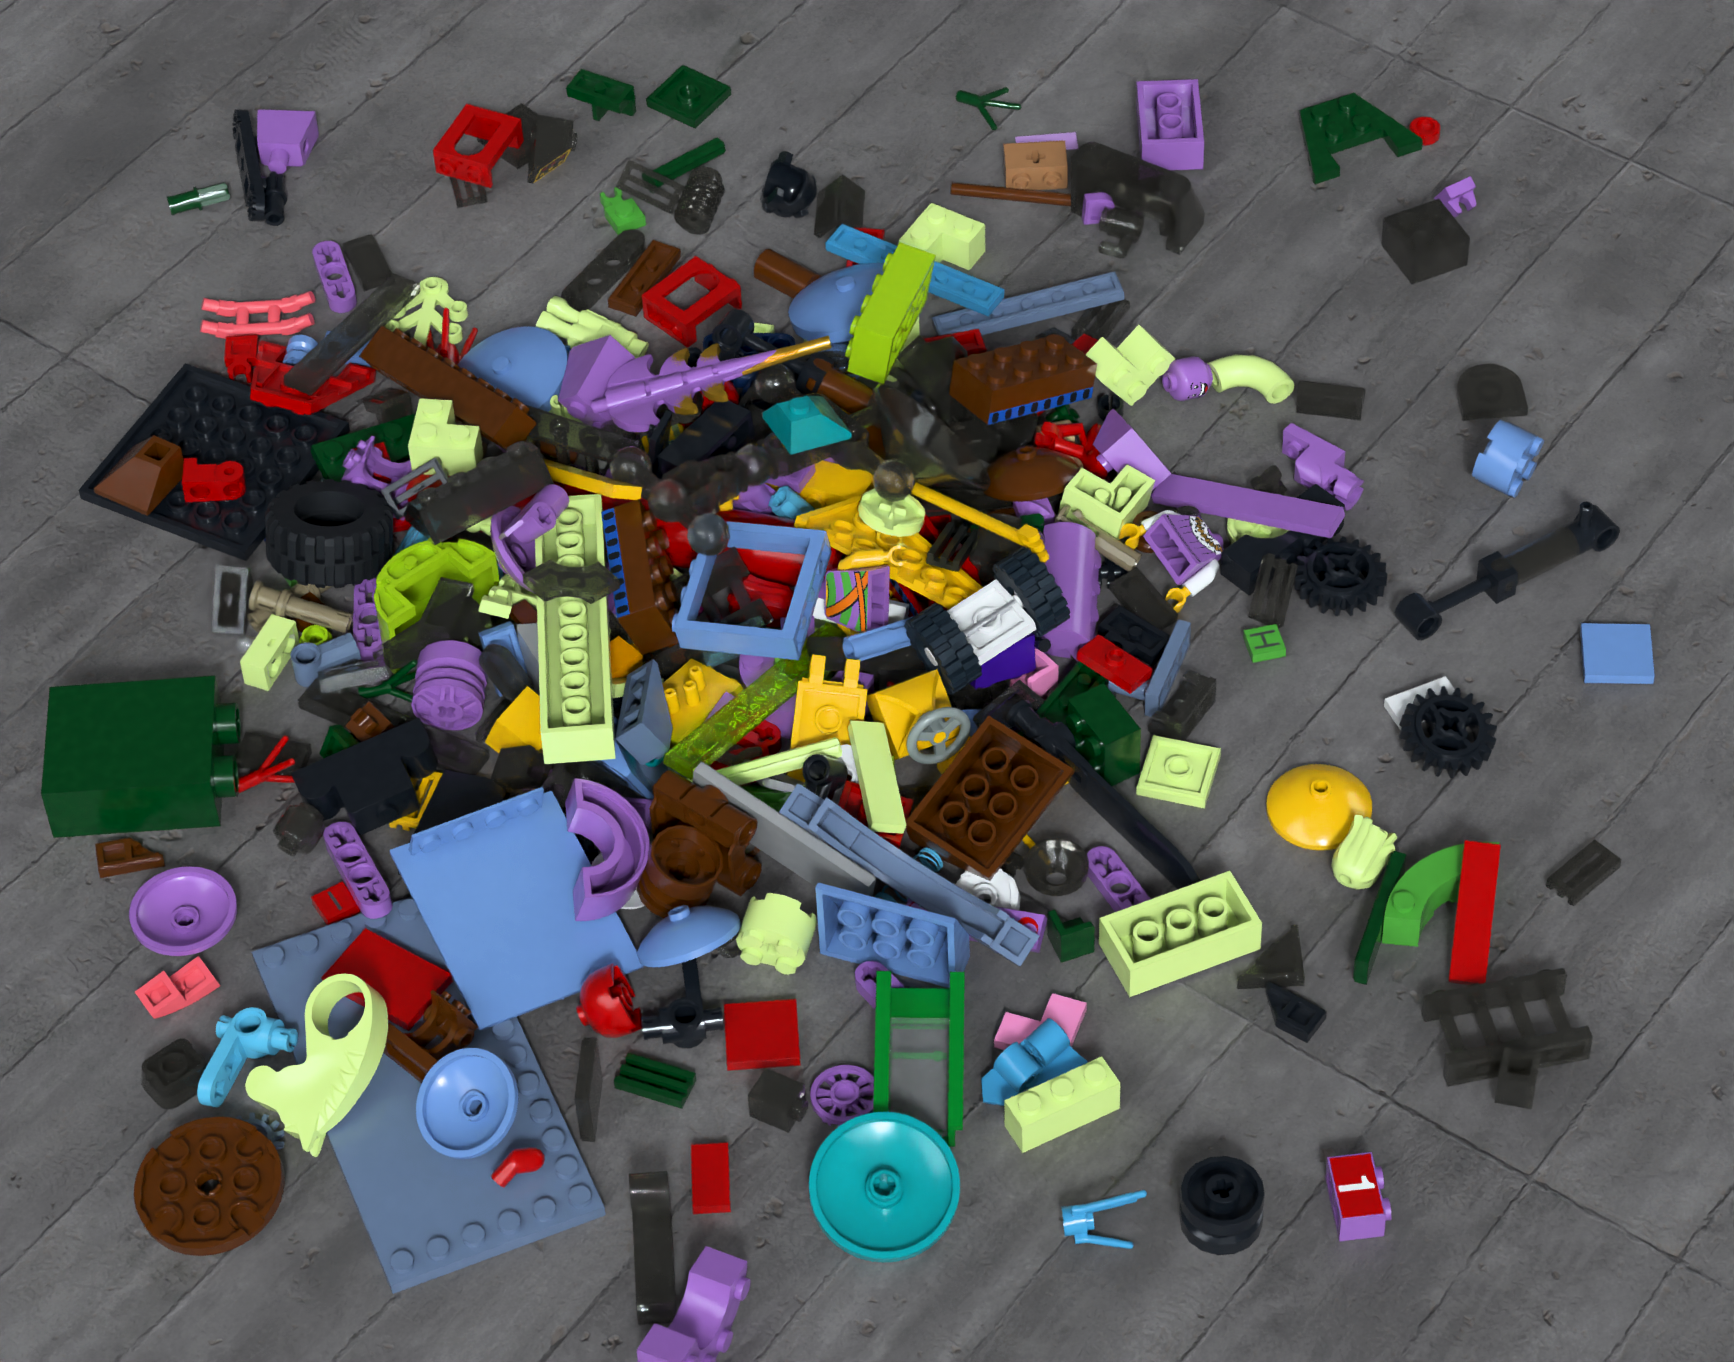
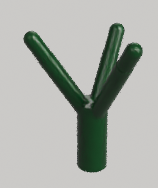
M1007 87L982 96L959 90L956 95L957 102L977 107L994 131L997 130V125L986 110V106L1014 110L1021 109L1020 104L990 100L1008 93L1009 89Z
M416 659L411 660L386 681L359 686L360 699L364 700L390 694L412 702L413 695L394 689V687L415 679L416 671L408 672L417 665L418 661Z

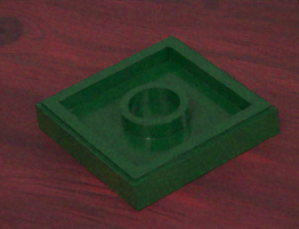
M682 65L646 98L647 107L696 129L731 95V87Z

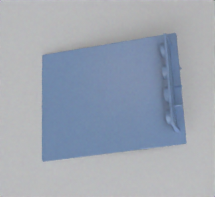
M543 787L411 835L410 843L390 850V855L468 1009L472 1012L471 1015L479 1030L489 1028L579 993L583 982L590 974L611 963L614 966L618 965L624 974L644 967L640 963L637 951L616 912L596 920L575 921L573 889L582 867H589L591 864L575 833L568 832L567 818L553 792L543 793Z

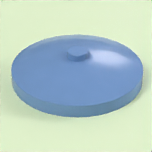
M865 263L845 267L818 278L802 289L791 302L788 311L794 332L807 341L824 336H829L831 343L850 341L854 337V335L849 334L852 321L856 315H862L860 311L863 300L867 294L872 296L873 282L878 273L883 275L884 263Z
M528 326L516 327L498 332L478 343L461 359L458 366L467 369L478 379L479 377L484 379L495 389L499 388L512 399L516 398L530 409L527 415L534 421H537L551 410V397L557 395L559 398L569 353L562 341L546 329Z

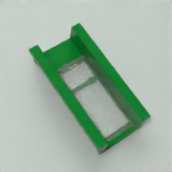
M877 971L873 1113L895 1112L914 1117L934 1129L949 1147H955V1130L963 1131L965 972H950V989L892 988L891 971Z

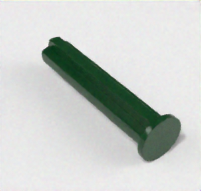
M714 138L652 171H643L642 180L645 187L653 194L658 192L659 187L723 155L726 151L725 144L719 138Z

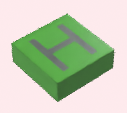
M1277 624L1244 630L1243 639L1252 663L1286 657V648Z

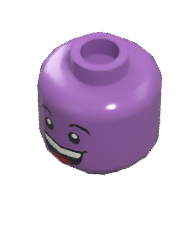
M1195 356L1175 359L1162 377L1164 389L1178 401L1204 396L1213 381L1210 366L1201 358Z

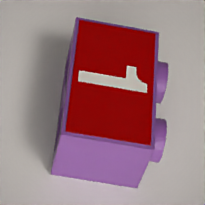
M1372 1152L1327 1157L1325 1180L1339 1241L1384 1236L1385 1223L1391 1220V1206L1388 1198H1382L1380 1189H1384L1383 1171L1381 1166L1375 1167Z

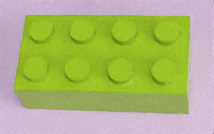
M900 242L894 254H887L882 269L884 271L883 275L879 273L876 275L871 290L873 294L872 296L868 294L865 296L860 311L862 315H856L850 327L849 334L854 335V337L850 339L845 353V357L850 358L848 372L881 384L885 383L927 301L936 258L935 254Z

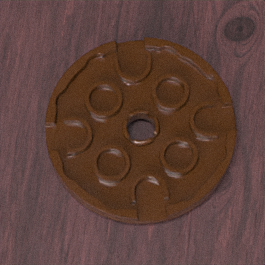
M231 1117L197 1119L170 1131L171 1136L162 1142L156 1149L153 1147L150 1149L136 1175L134 1185L135 1206L148 1233L157 1242L172 1251L185 1255L207 1256L235 1249L255 1237L270 1222L280 1205L285 1186L282 1161L272 1141L259 1132L256 1126ZM208 1180L219 1181L220 1184L212 1191H209L208 1195L200 1190L201 1186Z

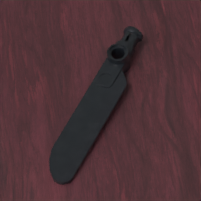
M1023 699L1011 708L1006 716V723L1010 726H1016L1025 735L1027 740L1073 768L1074 773L1068 780L1071 787L1177 889L1201 881L1191 864L1180 851L1106 782L1075 749L1076 742L1074 736L1066 725L1061 722L1052 723L1048 718L1040 717L1032 709L1033 706L1029 700Z

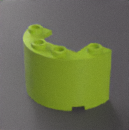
M442 538L422 541L405 548L384 565L376 579L377 585L373 594L384 657L388 667L394 674L411 660H418L420 652L406 639L446 614L449 609L458 607L477 625L492 616L478 612L482 597L484 595L488 596L490 589L493 586H498L500 582L497 559L492 550L466 539L459 538L458 543H442Z

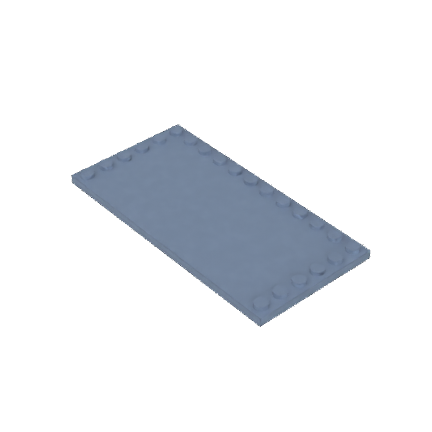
M412 896L393 902L392 910L382 918L370 919L363 914H359L252 952L253 961L277 1018L283 1021L285 1028H293L298 1032V1042L296 1046H293L294 1050L292 1051L297 1065L303 1064L307 1058L305 1007L308 998L315 987L322 982L321 977L365 928L449 972ZM452 977L453 982L445 990L452 995L448 1002L451 1004L456 999L468 1008ZM346 997L340 999L329 1015L328 1031L330 1036L335 1040L348 1036V1032L356 1027L361 1020L365 1007ZM470 1014L468 1016V1019H470L476 1025L472 1015ZM422 1016L412 1029L408 1031L388 1020V1023L390 1022L403 1033L414 1032L425 1023ZM517 1017L483 1030H479L477 1027L474 1031L472 1042L466 1047L484 1049L500 1057L511 1069L518 1087V1108L514 1122L503 1140L489 1152L475 1158L456 1159L434 1150L423 1138L417 1123L416 1102L422 1083L384 1053L375 1074L355 1105L336 1126L326 1133L392 1294L606 1215L603 1202ZM436 1036L425 1048H434L443 1039L440 1036ZM482 1103L476 1109L477 1114L481 1111ZM534 1147L542 1151L545 1159L543 1166L539 1170L516 1174L505 1188L498 1185L491 1178V1174L514 1149Z

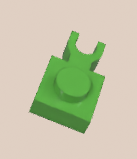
M619 187L614 188L615 197L613 198L607 197L604 192L600 193V202L604 207L605 218L618 236L646 225L645 215L632 198L623 201L622 192Z

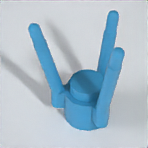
M1140 1190L1087 1204L1062 1206L1065 1236L1074 1235L1075 1244L1092 1243L1132 1249L1134 1244L1131 1241L1090 1235L1087 1233V1230H1095L1093 1212L1135 1203L1137 1199L1146 1197L1147 1192Z

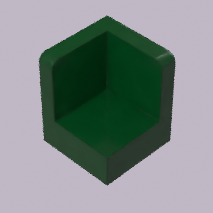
M1055 909L1047 911V936L1061 963L1094 952L1095 928L1091 921L1084 923L1082 918L1078 917L1062 923Z

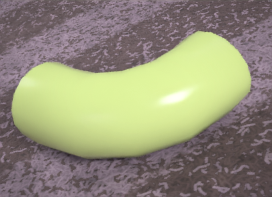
M1235 354L1207 363L1213 375L1212 386L1219 393L1235 387H1250L1258 390L1269 403L1275 404L1285 400L1294 390V382L1287 373L1275 363L1255 355Z

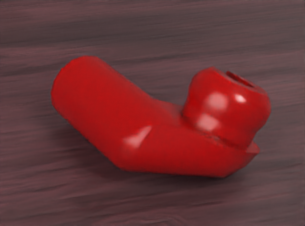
M534 1147L514 1149L491 1174V1178L498 1185L505 1188L516 1174L539 1170L544 1164V1154L541 1150Z

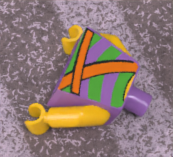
M899 543L893 546L890 551H883L882 548L856 551L840 560L838 568L828 570L818 598L825 599L824 614L826 618L836 622L837 626L847 636L887 625L889 616L890 566L884 565V562L890 561L895 566L904 565L909 559H897L894 551L896 549H906L908 546Z

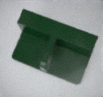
M581 69L566 87L568 97L592 105L593 120L600 121L608 110L633 116L636 113L635 92L632 85Z

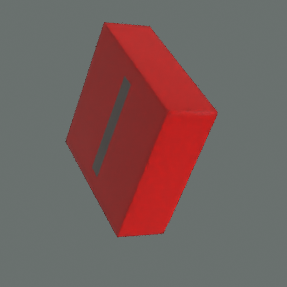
M343 882L311 897L313 906L327 925L360 913L359 907Z

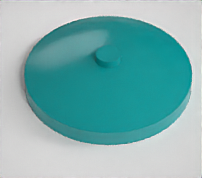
M874 1112L848 1120L836 1128L824 1140L812 1162L809 1176V1198L818 1225L837 1247L863 1260L881 1263L897 1262L923 1253L937 1243L948 1230L959 1203L960 1176L951 1149L934 1129L924 1122L905 1114Z

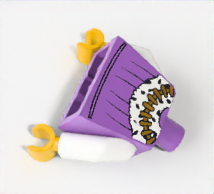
M1165 510L1141 521L1140 526L1132 523L1125 524L1120 531L1119 539L1130 537L1125 541V544L1135 549L1138 546L1140 536L1143 535L1176 584H1182V589L1172 588L1164 598L1163 604L1169 599L1178 601V604L1171 611L1172 614L1179 613L1182 610L1189 595L1194 597L1214 580L1219 569L1218 560L1221 558V552L1224 550V543L1219 534L1210 531L1202 518L1181 515L1172 510Z

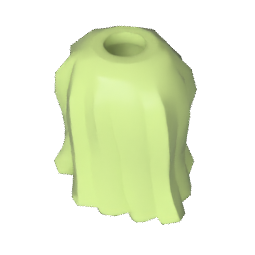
M1362 815L1354 816L1349 833L1335 850L1331 864L1337 881L1352 889L1370 888L1388 865L1391 854L1396 851L1394 842L1397 839L1396 834H1388L1387 831L1373 825L1372 819L1369 817L1364 818Z

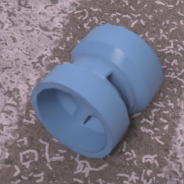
M306 335L291 337L287 344V354L284 356L283 364L314 371L319 344L316 340Z

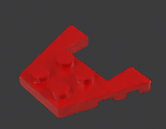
M261 340L258 345L256 366L253 372L250 400L261 402L267 407H280L292 410L293 413L299 415H311L376 381V369L349 363L335 377L283 364L284 356L287 354V347Z

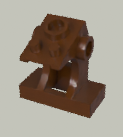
M434 990L430 992L432 1005L426 1009L423 1015L425 1023L414 1032L403 1033L390 1022L388 1023V1033L383 1053L420 1083L423 1082L429 1070L441 1058L451 1052L466 1048L472 1042L474 1031L478 1027L468 1019L472 1012L456 999L451 1004L448 1002L452 995L447 991H444L441 996ZM436 1036H440L443 1039L434 1048H425Z

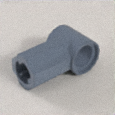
M351 633L343 634L319 645L309 642L298 644L292 649L290 654L295 680L303 687L317 686L324 680L326 673L361 659L360 651Z

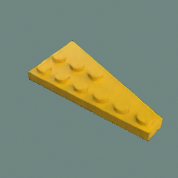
M863 495L796 516L793 527L826 531L830 546L847 556L861 550L882 548L883 551H890L896 544H906L908 546L906 549H896L894 551L897 559H909L904 565L895 566L890 561L884 562V565L890 566V578L947 609H951L983 588L961 568L958 572L926 563L927 553L932 544L919 533L911 536L897 537L878 532L865 524L859 517L858 511Z

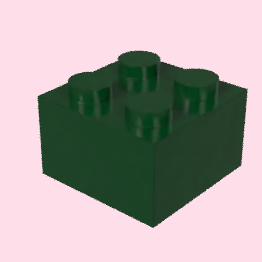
M1103 683L1068 699L1066 723L1076 742L1075 749L1091 764L1094 770L1111 786L1140 774L1141 728L1108 687Z

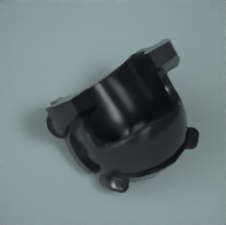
M787 151L779 153L778 159L771 163L760 198L762 209L766 213L773 212L780 217L794 216L795 218H801L809 214L807 208L816 198V179L806 170L792 165L793 154Z

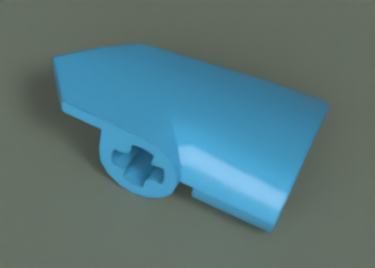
M1048 1018L1020 1044L1014 1042L997 1057L993 1068L981 1078L983 1103L1004 1106V1100L1084 1065L1088 1061L1070 1046V1040L1064 1030L1055 1021Z

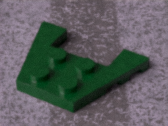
M1355 93L1299 110V122L1304 144L1307 147L1309 166H1311L1314 184L1340 177V166L1331 154L1383 138L1397 157L1422 150L1423 140L1421 137Z

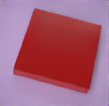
M796 999L724 1004L727 1071L801 1066Z

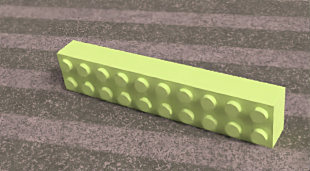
M600 494L568 496L569 505L556 519L555 527L535 539L540 727L544 764L616 759L606 546L601 514L603 511L602 496Z

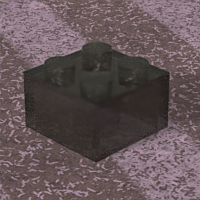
M1440 199L1383 218L1381 245L1411 284L1427 280L1468 264L1470 237Z

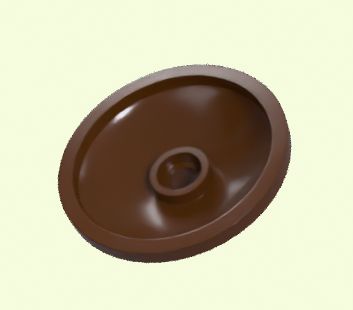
M1023 446L1006 453L992 462L981 474L980 486L986 495L998 500L1013 502L1039 500L1064 492L1065 487L1079 472V467L1073 459L1063 453L1042 447Z

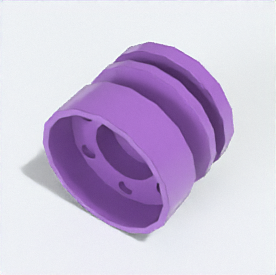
M445 640L427 645L420 651L417 660L416 681L411 702L414 715L417 718L419 717L422 723L440 730H463L472 727L481 719L484 710L485 687L489 671L487 657L478 648L465 642Z

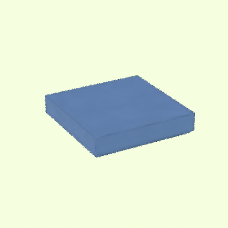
M1581 623L1580 636L1584 683H1654L1655 675L1650 624Z

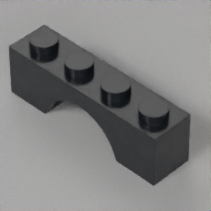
M1317 484L1297 497L1299 499L1340 506L1345 509V504ZM1344 518L1333 536H1336L1342 530ZM1291 530L1281 536L1265 539L1245 534L1221 552V575L1250 596L1259 588L1266 587L1281 572L1291 569L1297 561V556L1304 555L1305 547L1314 550L1315 541L1322 543L1328 538Z

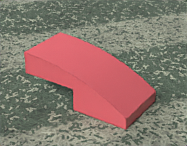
M197 956L170 977L165 971H162L136 990L135 994L150 1015L156 1019L195 1003L221 985L201 958Z

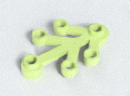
M429 277L418 284L417 292L404 299L393 297L386 302L387 314L391 318H401L407 310L421 303L422 307L399 321L385 320L381 323L380 327L383 326L392 332L396 328L405 332L417 325L414 338L426 347L431 325L442 334L443 317L435 310L436 305L448 308L449 318L454 322L464 321L468 317L467 305L463 301H454L448 295L449 288L444 279ZM449 323L448 343L457 344L463 338L462 328L457 323Z

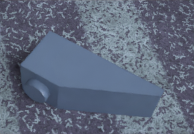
M654 659L627 675L615 737L642 766L654 758H662L668 752L673 730L658 663Z

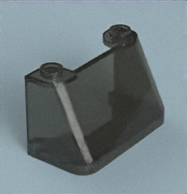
M1097 142L1083 144L1071 156L1072 213L1082 216L1084 194L1107 193L1112 197L1115 205L1162 223L1160 225V235L1164 237L1167 235L1168 237L1166 240V250L1179 255L1202 228L1205 215L1204 208L1191 182L1185 176Z

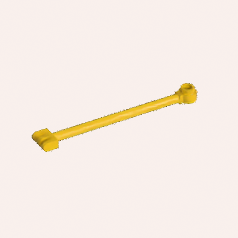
M896 461L886 462L876 470L877 476L881 473L883 474L878 480L885 488L893 490L900 488L1018 545L1025 546V548L1028 547L1031 549L1032 554L1035 553L1039 557L1041 563L1049 559V554L1044 549L1045 545L1043 540L1040 539L1041 536L1038 529L1028 524L1017 529L905 477V470Z

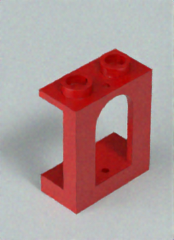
M466 104L433 149L436 173L491 188L493 186L491 170L506 148L509 146L519 149L524 142L521 118ZM463 134L488 140L485 147L474 155H462L455 150V146Z
M697 256L642 294L644 318L687 348L697 342L696 326L728 303L735 309H742L741 288L737 281L733 278H728L712 264L706 263ZM694 277L697 283L710 291L707 295L685 311L665 299L667 295Z

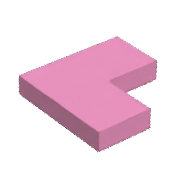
M1052 993L1041 1021L1006 1012L995 1036L994 1048L1005 1050L1014 1042L1020 1044L1048 1018L1055 1021L1064 1030L1072 1047L1086 1013L1087 1003Z

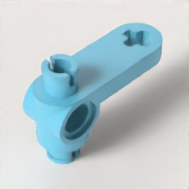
M255 1007L243 1009L233 1018L222 1015L219 1018L220 1021L216 1024V1036L221 1041L199 1080L197 1089L199 1103L211 1107L221 1106L247 1058L257 1059L266 1055H276L280 1050L292 1052L294 1050L293 1046H296L298 1042L297 1030L285 1028L282 1020L267 1017L263 1010Z

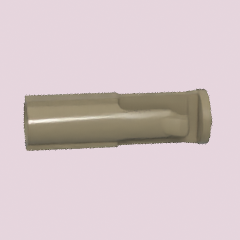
M1066 504L1060 510L1054 523H1075L1067 517L1071 506ZM1077 509L1073 512V515L1099 532V536L1095 535V549L1099 554L1131 573L1140 561L1142 554L1086 520L1081 510Z

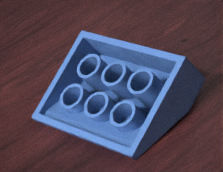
M817 883L815 890L820 954L856 964L876 961L884 965L891 973L950 988V972H964L970 958L969 934L956 918Z

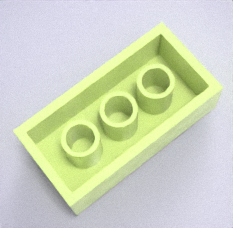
M1231 871L1099 918V945L1129 997L1261 949L1262 922Z

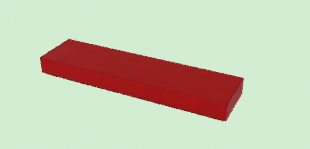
M1464 841L1448 983L1485 987L1501 849L1500 844Z

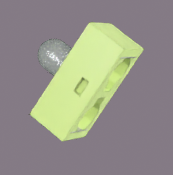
M271 614L257 637L243 635L238 638L236 648L239 653L244 655L240 660L245 684L266 691L270 690L291 658L292 649L299 644L296 621Z

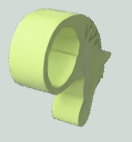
M344 973L330 976L319 983L310 994L305 1007L307 1058L303 1064L287 1066L279 1072L269 1066H258L249 1073L246 1079L245 1087L248 1096L266 1109L279 1113L281 1121L285 1124L284 1131L300 1139L302 1148L306 1152L310 1151L314 1157L320 1154L326 1133L347 1115L368 1086L378 1068L386 1045L388 1011L385 1000L378 991L352 974ZM356 992L363 993L365 1009L361 1020L356 1027L348 1032V1036L335 1040L328 1031V1019L331 1010L346 995Z

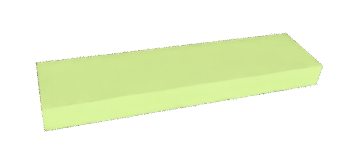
M851 720L848 726V733L868 828L873 832L903 834L907 825L885 725L881 722Z

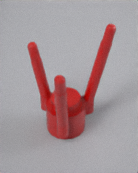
M444 308L441 344L435 349L430 329L427 348L430 347L444 359L447 357L458 365L461 359L469 352L478 329L473 328L459 355L456 346L448 343L449 309Z

